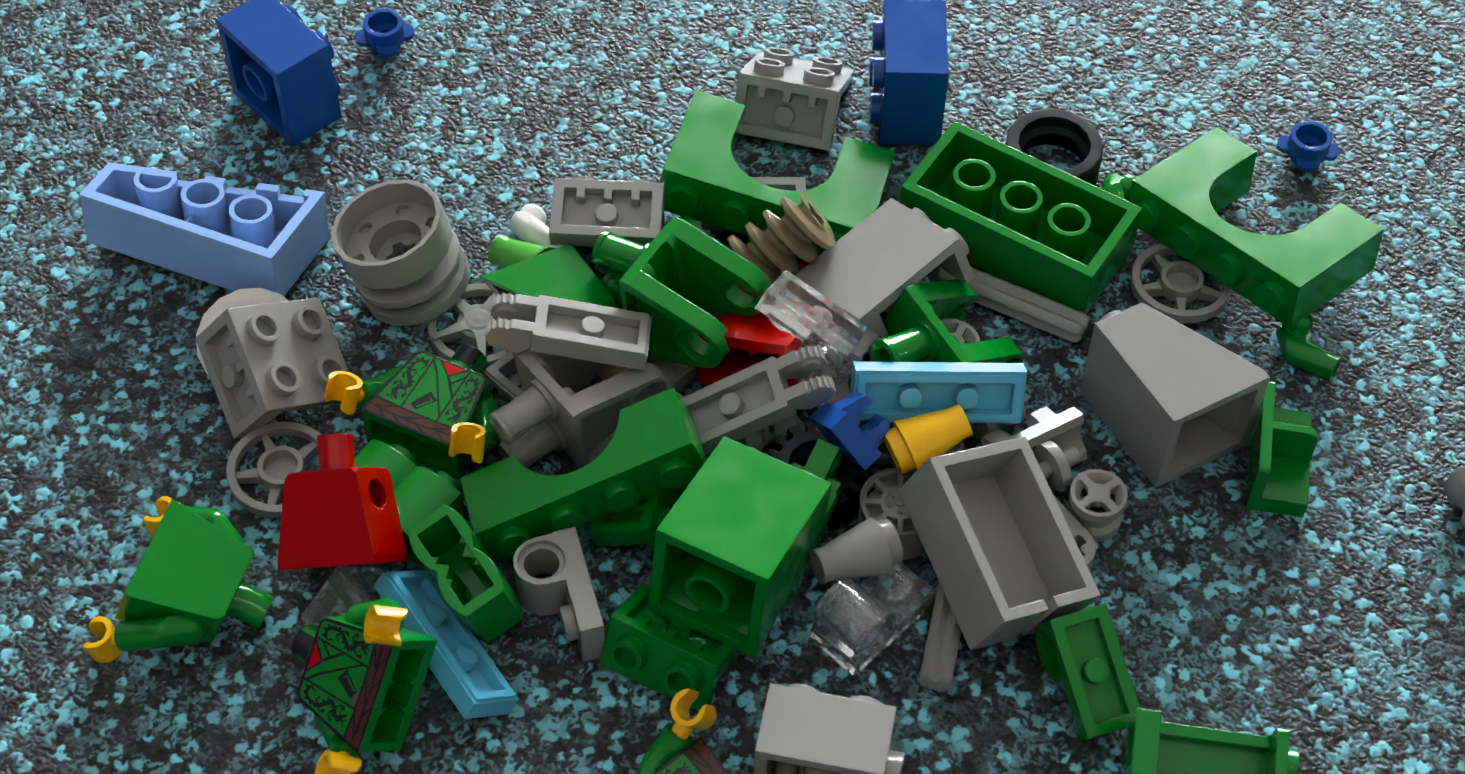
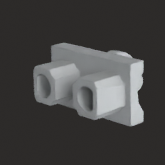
M1047 406L1030 413L1024 422L1025 430L1012 436L999 428L982 436L980 440L981 446L1026 436L1049 487L1055 491L1062 490L1072 483L1070 467L1087 460V451L1081 436L1084 414L1074 406L1059 414Z

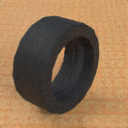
M1053 108L1031 111L1019 117L1008 129L1006 145L1021 152L1040 145L1063 147L1073 152L1082 163L1073 168L1062 169V171L1094 186L1097 184L1104 144L1098 130L1087 119L1071 111Z

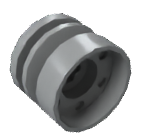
M408 179L389 180L371 186L350 199L336 216L331 231L333 249L345 271L353 279L354 287L361 295L366 309L376 320L392 326L417 325L435 319L455 305L466 290L471 273L467 255L460 246L456 233L451 229L449 218L439 197L427 185Z

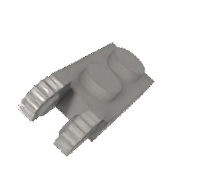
M504 292L501 295L497 294V297H493L490 303L489 311L493 319L486 326L485 341H488V345L493 346V349L497 348L499 351L506 350V352L518 354L530 348V351L645 370L652 316H649L650 314L545 295L533 297L521 294H505Z
M806 345V347L800 348L797 351L794 350L779 358L772 356L682 397V401L693 417L704 453L712 452L723 436L737 441L797 414L796 410L812 409L821 405L822 402L832 399L837 391L833 379L829 378V376H815V378H809L808 381L800 382L792 387H789L787 379H802L812 372L822 369V366L826 365L825 362H827L823 348L819 347V345Z

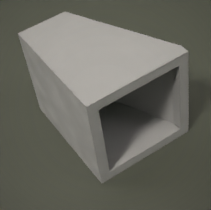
M1141 302L1123 311H1111L1095 323L1080 392L1156 488L1247 445L1270 376L1261 367Z

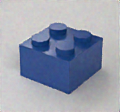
M249 0L216 19L233 92L292 147L342 117L338 99L341 89L334 76L331 59L334 57L333 48L323 33L320 31L313 32L302 22L299 14L291 5H283L278 0Z
M884 0L882 20H873L872 51H879V56H870L869 86L878 88V93H870L869 122L879 123V144L935 145L942 134L949 76L945 0Z

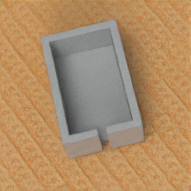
M1026 436L931 457L898 490L970 651L1014 639L1021 632L1023 636L1035 633L1037 626L1043 624V622L1083 610L1101 596Z

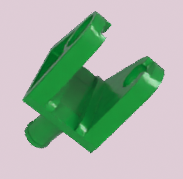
M675 216L669 220L654 240L646 245L624 239V237L607 230L599 235L593 247L592 257L595 258L593 263L610 269L604 276L602 283L614 297L617 308L650 314L649 316H652L647 358L650 360L702 368H716L730 351L724 337L728 330L717 318L706 311L755 316L773 295L771 281L760 268L685 220ZM735 283L745 288L749 294H754L755 297L744 293ZM698 334L702 335L710 343L704 341Z
M959 279L913 284L905 287L883 320L889 337L875 340L874 344L870 346V354L866 352L871 362L1022 363L1024 360L1023 353L1011 338L1005 337L961 344L955 336L950 334L941 320L949 318L963 320L967 316L964 311L967 305L979 299V296L969 283L966 284ZM849 378V381H848L849 392H850L851 378Z

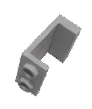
M890 198L835 242L832 248L825 250L814 261L794 275L807 306L819 315V320L869 354L870 346L874 344L875 340L889 337L880 313L898 299L905 287L918 283L937 266L966 284L975 277L966 256L969 254L968 245L957 231L952 228L943 229L931 222L928 216L920 209L913 208L911 210L893 198Z

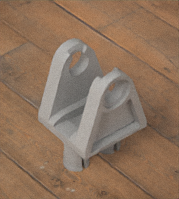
M529 348L518 354L513 353L523 393L498 410L490 413L488 417L492 427L503 441L497 445L502 459L513 455L524 467L528 468L534 462L557 448L560 451L564 449L574 462L582 468L596 459L610 443L617 428L620 409L670 389L672 383L653 363H646L644 371L629 369L579 391L606 364L533 352Z

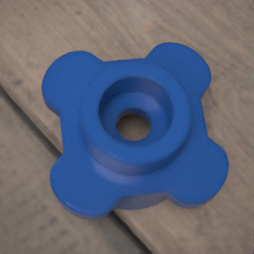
M377 9L370 12L364 18V29L356 32L355 41L361 47L368 46L372 48L380 57L388 58L396 55L400 45L404 41L411 40L415 33L411 24H403L402 17L398 12L391 9Z
M1315 121L1297 123L1292 128L1290 135H1281L1277 141V149L1282 153H1287L1295 163L1296 168L1304 172L1314 171L1316 166L1325 160H1336L1339 154V147L1332 143L1330 130L1323 124Z

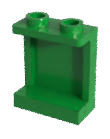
M1136 708L1128 723L1124 774H1298L1299 752L1295 749H1289L1290 730L1276 728L1271 735L1265 736L1161 722L1162 711Z

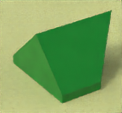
M571 243L480 277L496 295H501L503 292L505 294H521L533 297L545 295L617 308L614 297Z

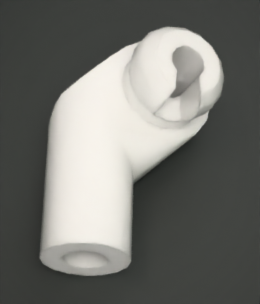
M526 204L521 211H516L513 214L510 227L514 235L521 241L553 248L562 246L550 245L549 227L545 225L547 217L539 206Z

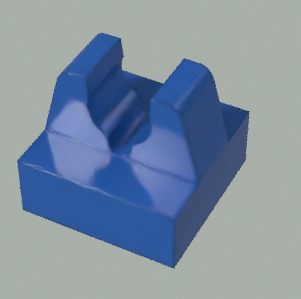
M854 392L832 405L824 402L809 416L810 420L831 444L840 447L839 452L842 454V458L866 471L882 455L877 447L888 432L890 423L886 418L876 414L866 424L858 425L862 411L872 403L869 397L859 392Z

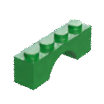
M672 387L620 409L617 428L608 446L596 459L576 471L561 475L539 474L524 467L512 455L463 476L460 480L473 532L498 561L505 557L514 556L517 548L529 539L575 527L577 531L590 521L614 511L630 509L640 500L666 489L682 487L695 477L707 459L693 417L675 388Z

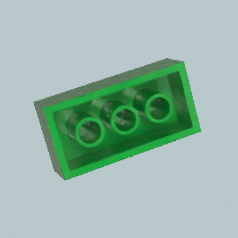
M953 121L903 183L899 202L911 210L913 208L920 209L928 216L931 222L943 229L952 228L957 231L968 245L969 254L966 256L969 264L1000 279L1086 314L1133 250L1142 211L1140 206L956 121Z

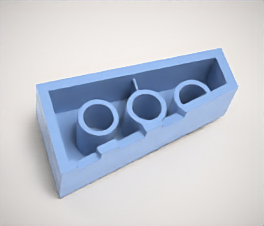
M108 162L79 194L89 243L231 291L263 288L285 296L329 240L325 192L306 189L303 197L281 194L280 186L258 183L256 190L227 186L226 178L205 176L204 179L184 181L178 180L176 171Z

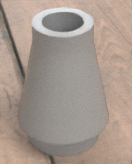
M869 517L825 545L811 550L809 558L815 577L819 583L825 584L834 580L890 574L893 566L902 563L903 548L897 530L890 520L884 518L876 521L874 518Z

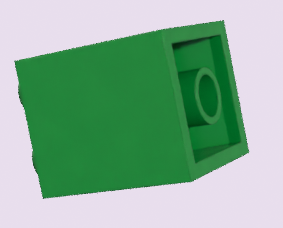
M723 436L656 529L647 609L756 658L825 523L832 483L815 476L809 471L801 470L764 454L753 447Z

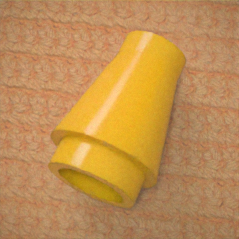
M956 404L947 409L892 421L893 428L888 430L883 440L897 470L902 475L911 470L916 472L929 458L945 454L959 442L972 436L973 431L962 407Z

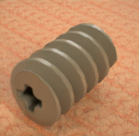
M799 190L802 203L799 205L785 196L780 199L784 212L783 217L779 218L768 209L763 211L762 214L767 229L764 231L751 222L747 223L745 228L750 241L746 244L733 234L728 237L731 250L760 268L771 281L773 288H777L783 282L781 270L789 275H795L800 270L798 257L810 263L818 257L815 243L827 250L835 245V237L831 226L814 202L802 190ZM735 283L744 293L755 297L754 294H749L745 288Z

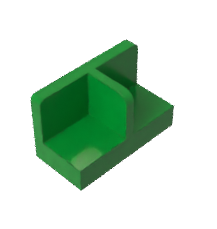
M1269 381L1250 436L1246 509L1303 518L1308 506L1310 460L1318 442V432L1311 427L1312 413L1274 407L1276 382Z

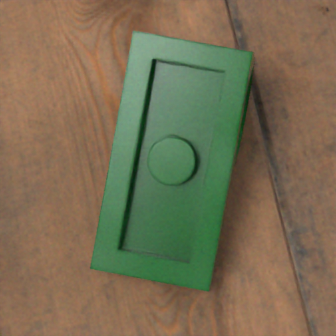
M1106 603L1050 619L1037 626L1035 641L1042 666L1052 680L1062 681L1080 740L1091 739L1128 727L1136 708H1140Z

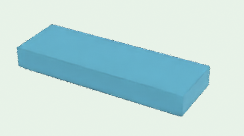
M853 361L850 394L859 392L869 397L872 401L862 411L860 422H868L874 415L878 414L886 418L889 423H892L895 420L939 411L959 404L965 412L969 423L1021 424L1028 372L1023 363Z
M429 571L382 572L373 587L381 599H395L401 608L408 610L407 618L404 619V629L437 640L429 668L463 718L471 719L509 714L519 700L516 693L475 635L445 601L438 583Z

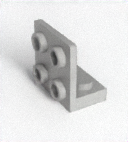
M765 48L764 53L758 52L738 75L735 102L745 105L739 134L830 151L834 141L840 98L852 82L854 70L843 68L842 61L830 57H814L813 62L795 59L794 53L790 50Z
M577 176L572 179H554L549 227L550 245L564 246L571 243L573 246L594 247L599 235L607 230L624 237V239L646 245L654 240L662 230V225L665 224L664 183L649 182L644 179H629L627 181L595 180L587 176Z
M318 298L227 308L195 338L234 439L243 438L254 429L265 426L281 412L341 403V401L326 402L323 400L329 374L334 371L349 372L322 303Z

